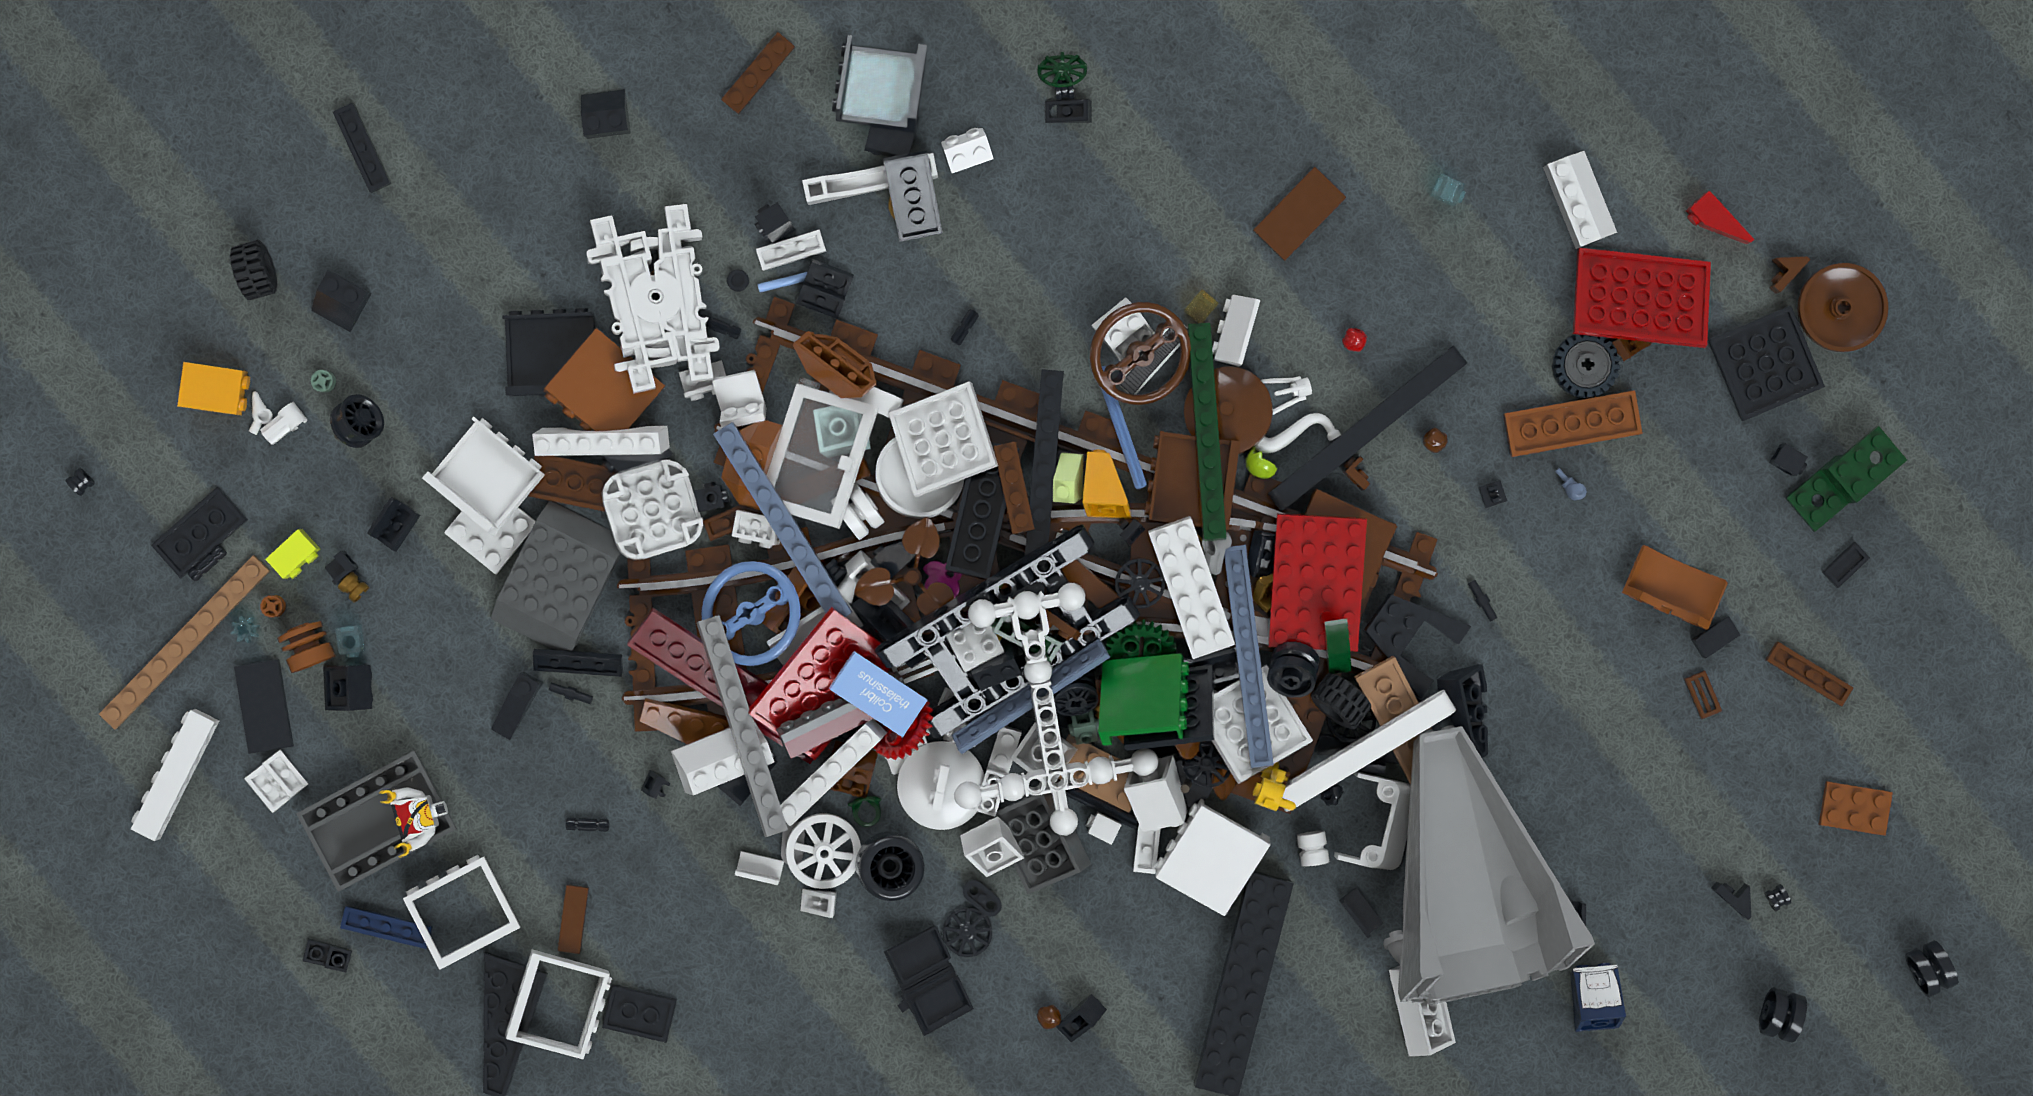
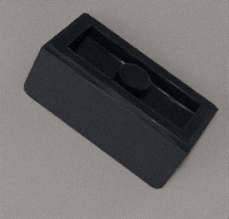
M1254 531L1247 558L1249 575L1252 577L1272 574L1275 534Z

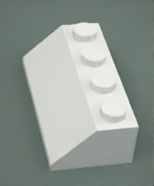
M1585 151L1564 157L1543 167L1576 249L1617 233Z
M753 720L767 765L774 763L768 742ZM730 728L671 751L684 791L690 795H696L745 775Z
M1400 966L1389 970L1409 1056L1432 1055L1456 1043L1447 1003L1430 1005L1427 1004L1426 999H1423L1424 1003L1421 1004L1412 1003L1411 1000L1400 1002L1398 995Z

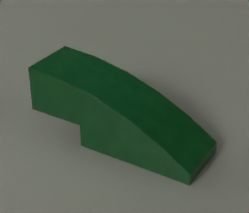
M1347 618L1324 622L1325 645L1329 673L1350 672L1351 652Z

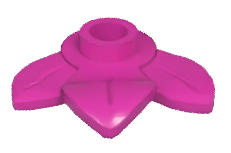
M932 561L925 565L923 570L930 577L926 580L924 587L928 589L935 582L945 583L952 589L954 598H956L960 591L958 581L962 575L954 573L953 577L948 576L947 571H945L946 563L943 564L939 561Z

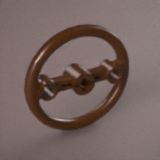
M1150 302L1127 304L1110 313L1095 332L1090 347V363L1093 375L1100 387L1116 400L1133 405L1156 402L1169 395L1183 380L1190 363V338L1182 321L1167 308ZM1139 312L1153 313L1166 320L1157 326L1156 333L1145 342L1140 340L1132 342L1128 346L1127 356L1117 364L1108 365L1103 371L1100 360L1102 343L1106 334L1116 322L1128 315ZM1170 328V334L1167 337H1163L1164 330ZM1177 336L1179 337L1181 347L1179 363L1175 373L1163 386L1145 394H1129L1116 388V385L1123 383L1125 375L1137 365L1141 367L1150 365L1154 359L1155 350L1164 343L1174 342ZM1140 350H1142L1143 354L1141 357H1139L1140 354L1138 353ZM1118 370V376L1111 379V373Z

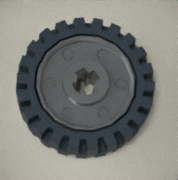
M1579 334L1568 337L1557 347L1552 360L1553 375L1558 385L1565 392L1570 393V395L1580 398L1595 397L1606 392L1615 383L1614 381L1619 375L1620 358L1616 353V347H1613V343L1607 340L1606 337ZM1585 359L1587 363H1591V367L1587 368L1588 371H1586V367H1582Z

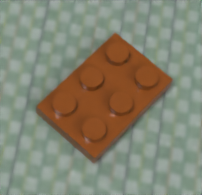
M1826 781L1819 825L1886 836L1893 792Z

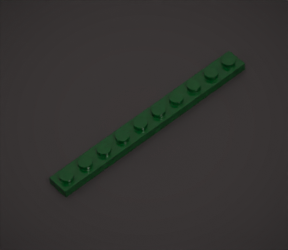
M1210 323L1188 324L1187 329L1191 344L1190 369L1203 541L1226 540Z

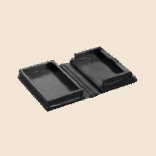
M933 925L884 951L923 1036L974 1009L958 975L955 974L951 962L949 963L948 961L951 959V956L936 926Z

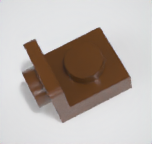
M1352 456L1344 464L1346 469L1343 473L1363 491L1370 485L1367 481L1369 477L1361 469H1355L1363 458L1358 456L1355 459Z

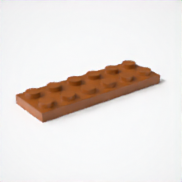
M1635 390L1503 414L1511 457L1643 434Z

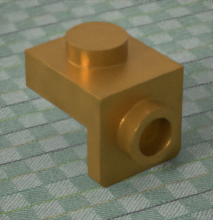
M1273 574L1262 576L1256 582V588L1252 599L1265 612L1271 609Z

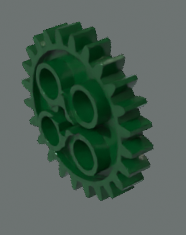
M1145 619L1142 620L1141 624H1138L1135 620L1133 625L1125 626V628L1112 634L1111 638L1106 639L1105 648L1110 656L1107 660L1137 658L1139 655L1140 637H1144L1142 657L1177 654L1176 643H1174V637L1169 636V630L1162 631L1161 624L1154 627V621L1146 625Z

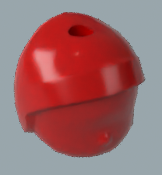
M1348 328L1342 340L1343 345L1349 351L1360 352L1365 347L1367 335L1360 329Z

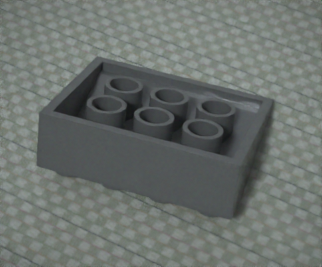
M1052 793L1024 797L998 810L995 816H998L1010 828L1024 855V859L1013 865L1027 894L1080 873L1091 865L1075 830L1067 836L1059 835L1052 830L1050 818L1055 811Z

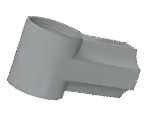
M1227 531L1226 540H1202V547L1205 551L1204 556L1211 574L1217 575L1221 572L1225 550L1231 547L1232 540Z

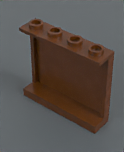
M1160 431L1159 436L1155 435L1153 448L1157 449L1156 458L1152 457L1150 470L1154 471L1153 480L1149 479L1147 493H1151L1150 502L1146 501L1144 515H1148V520L1168 523L1190 516L1194 526L1202 527L1196 437ZM1219 439L1226 530H1229L1240 441Z
M1314 489L1310 496L1311 501L1304 515L1367 519L1362 599H1365L1397 526L1327 493Z

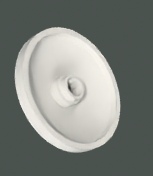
M896 437L883 448L877 460L875 480L881 497L890 508L906 517L923 519L925 517L937 516L949 509L961 493L964 479L924 495L914 496Z

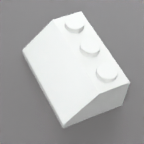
M1232 295L1231 299H1226L1223 312L1227 313L1225 320H1220L1217 333H1220L1218 342L1214 341L1213 360L1237 367L1242 365L1260 300Z

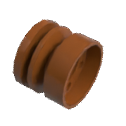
M322 621L301 624L289 629L277 638L279 643L290 642L289 645L281 649L282 652L291 650L294 652V655L286 659L291 673L309 668L336 656L330 642L319 643V639L327 635L326 631L315 633V630L323 627Z

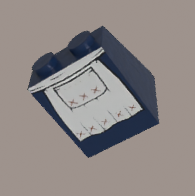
M1601 963L1597 967H1589V965L1576 966L1570 974L1575 1032L1619 1028L1626 1017L1618 966L1611 965L1610 963Z

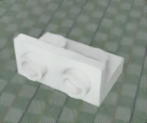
M722 361L711 363L713 379L726 376ZM689 370L679 372L685 398H691V401L704 398V393L712 391L713 395L716 394L712 380L691 382Z
M736 510L732 536L738 537V542L751 544L752 541L760 542L759 546L765 548H772L773 545L780 544V540L777 539V535L764 515Z

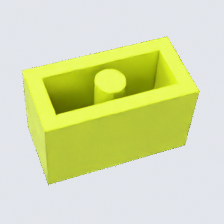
M298 529L265 560L283 579H288L289 577L293 579L301 573L302 569L300 567L306 562L310 564L318 557L317 552L320 548L303 529Z

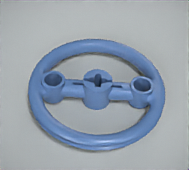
M755 561L735 564L720 573L708 588L702 606V620L712 618L714 602L720 589L727 581L740 573L762 572L778 582L777 586L768 589L766 596L755 603H741L736 610V615L728 621L722 622L723 627L725 626L727 629L726 638L731 640L737 630L747 624H761L764 621L765 612L776 605H785L789 602L790 616L788 626L780 641L773 648L754 656L740 655L731 651L734 663L746 666L768 663L780 656L796 636L801 616L799 597L789 578L774 566ZM780 591L781 597L776 601L775 595Z

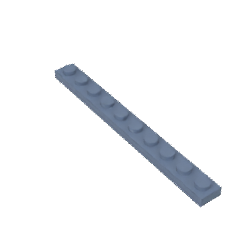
M734 422L715 432L713 435L825 613L833 607L845 617L851 614L852 610Z
M1246 545L1232 546L1225 550L1224 560L1251 769L1269 767L1274 764Z

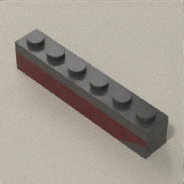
M897 671L888 672V674L905 684ZM841 697L835 701L823 703L821 708L815 711L804 712L800 718L794 721L789 720L782 723L776 731L786 753L792 759L874 718Z

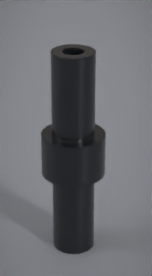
M1476 580L1468 583L1476 597L1475 602L1479 608L1482 607L1489 621L1491 622L1498 618L1489 603V597L1482 592Z
M552 682L549 686V691L563 695L565 699L571 701L575 699L591 705L594 697L579 692L577 688L571 686L567 688Z

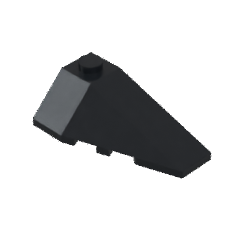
M1477 664L1447 672L1437 679V687L1439 691L1445 690L1456 708V711L1449 716L1454 727H1463L1481 758H1484L1488 755V728L1482 725L1484 713H1487V706H1482V692H1487V683L1483 664Z

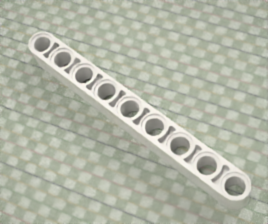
M1445 690L1435 693L1287 782L1282 798L1294 802L1296 807L1450 716L1456 711V708Z

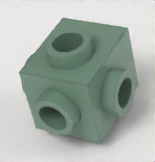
M1093 709L1082 715L1071 716L1072 723L1068 724L1070 737L1075 736L1076 745L1098 741L1099 718L1094 719Z

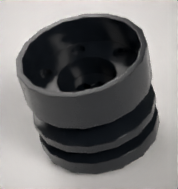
M1094 669L1053 694L1055 708L1058 713L1076 716L1090 712L1096 707L1099 699Z

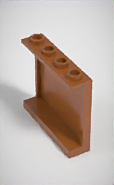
M596 328L544 388V392L546 393V399L552 404L558 403L563 407L562 412L571 419L575 417L581 422L579 426L583 430L612 431L629 429L655 397L664 389L665 385L653 376L655 389L633 394L628 370L622 372L615 371L614 364L634 359L630 356L623 358L621 348Z

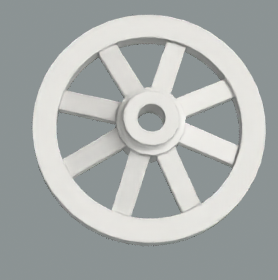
M819 813L804 818L792 829L786 843V859L791 872L805 885L819 889L833 888L847 881L856 871V857L861 844L855 829L845 819L833 814ZM826 822L824 837L820 841L811 825ZM833 824L840 826L846 831L834 842L830 843ZM804 829L815 844L814 847L796 842ZM851 838L853 853L835 851V849ZM794 849L813 855L796 864ZM822 850H827L828 854L826 856H821L820 852ZM833 859L851 861L848 867L841 872ZM818 862L814 878L801 871L807 866ZM825 864H828L836 877L821 880Z

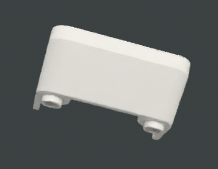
M1356 771L1353 774L1356 777L1378 782L1377 796L1381 801L1391 804L1381 847L1376 845L1366 846L1362 850L1360 858L1334 852V857L1337 860L1371 868L1396 869L1401 864L1408 836L1411 785Z

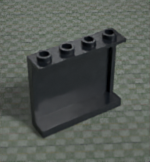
M588 308L575 309V313H566V309H554L553 314H544V310H531V314L522 315V311H509V315H502V318L505 320L506 396L546 395L544 388L595 330L594 313L588 312Z

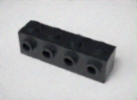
M778 202L772 206L767 204L757 211L758 215L755 218L758 222L754 225L766 242L771 240L773 244L777 243L796 230Z

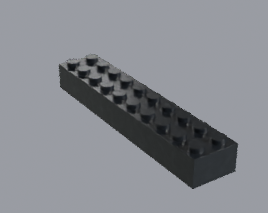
M1253 871L1244 886L1194 1079V1086L1196 1088L1227 1096H1239L1294 885L1291 880Z

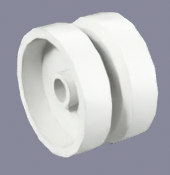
M855 483L850 495L853 503L850 504L848 501L843 520L854 535L861 540L869 534V530L863 520L866 519L873 528L879 527L885 521L877 511L878 508L869 495L864 493L860 486Z

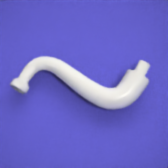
M1312 413L1304 416L1280 434L1271 438L1264 437L1255 446V450L1262 453L1277 452L1294 441L1309 426L1316 423L1324 426L1328 432L1327 438L1329 441L1339 437L1341 434L1339 430L1334 428L1328 417L1320 413Z

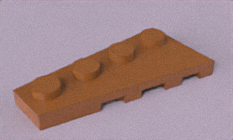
M647 698L644 700L640 715V722L685 744L693 743L730 728L726 716Z

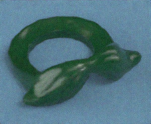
M875 796L859 797L848 803V806L852 807L854 821L863 827L875 825L881 817L879 802L882 798ZM864 800H867L876 811L875 819L869 823L861 821L858 816V811Z

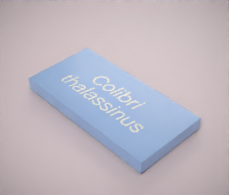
M853 651L829 687L831 691L901 737L904 736L927 702L926 698L855 651Z

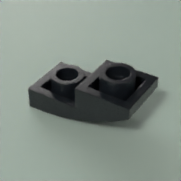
M308 938L302 961L322 965L327 969L347 972L352 950Z

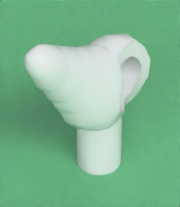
M256 391L252 393V417L254 421L249 429V432L257 435L262 424H268L273 418L272 412L266 408Z

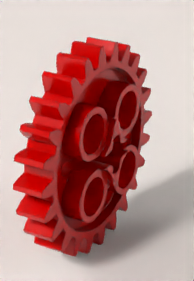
M928 701L925 703L903 737L875 720L887 732L873 747L876 749V752L887 759L891 757L896 760L898 757L904 759L905 753L911 756L913 748L918 751L917 744L925 743L922 738L923 736H929L926 730L932 727L928 723V721L933 719V716L929 714L933 711L929 707L930 703Z

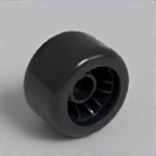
M882 832L870 837L863 843L856 857V874L861 885L871 895L881 900L897 901L910 896L919 887L924 876L925 864L920 849L909 838L896 832ZM888 859L893 860V868L884 870L883 863Z

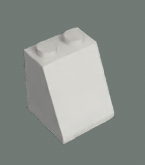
M1173 755L1158 758V767L1151 775L1140 776L1134 771L1129 772L1124 790L1142 832L1157 831L1160 828L1177 827L1184 824L1187 807L1183 792L1181 791V783Z

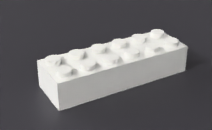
M1189 516L1149 530L1151 542L1192 658L1195 659L1235 645L1191 517Z

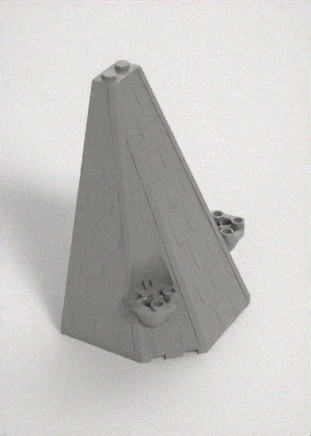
M1451 725L1442 728L1440 731L1425 730L1420 733L1413 743L1403 899V932L1402 930L1389 933L1390 937L1384 939L1383 942L1384 948L1389 950L1392 957L1400 964L1398 983L1400 1002L1411 1000L1412 1003L1421 1004L1424 1003L1423 999H1426L1427 1004L1433 1005L1521 986V983L1530 980V976L1532 981L1549 976L1548 973L1552 971L1568 969L1595 944L1592 935L1574 909L1560 883L1527 833L1526 828L1508 802V799L1463 727L1454 728Z

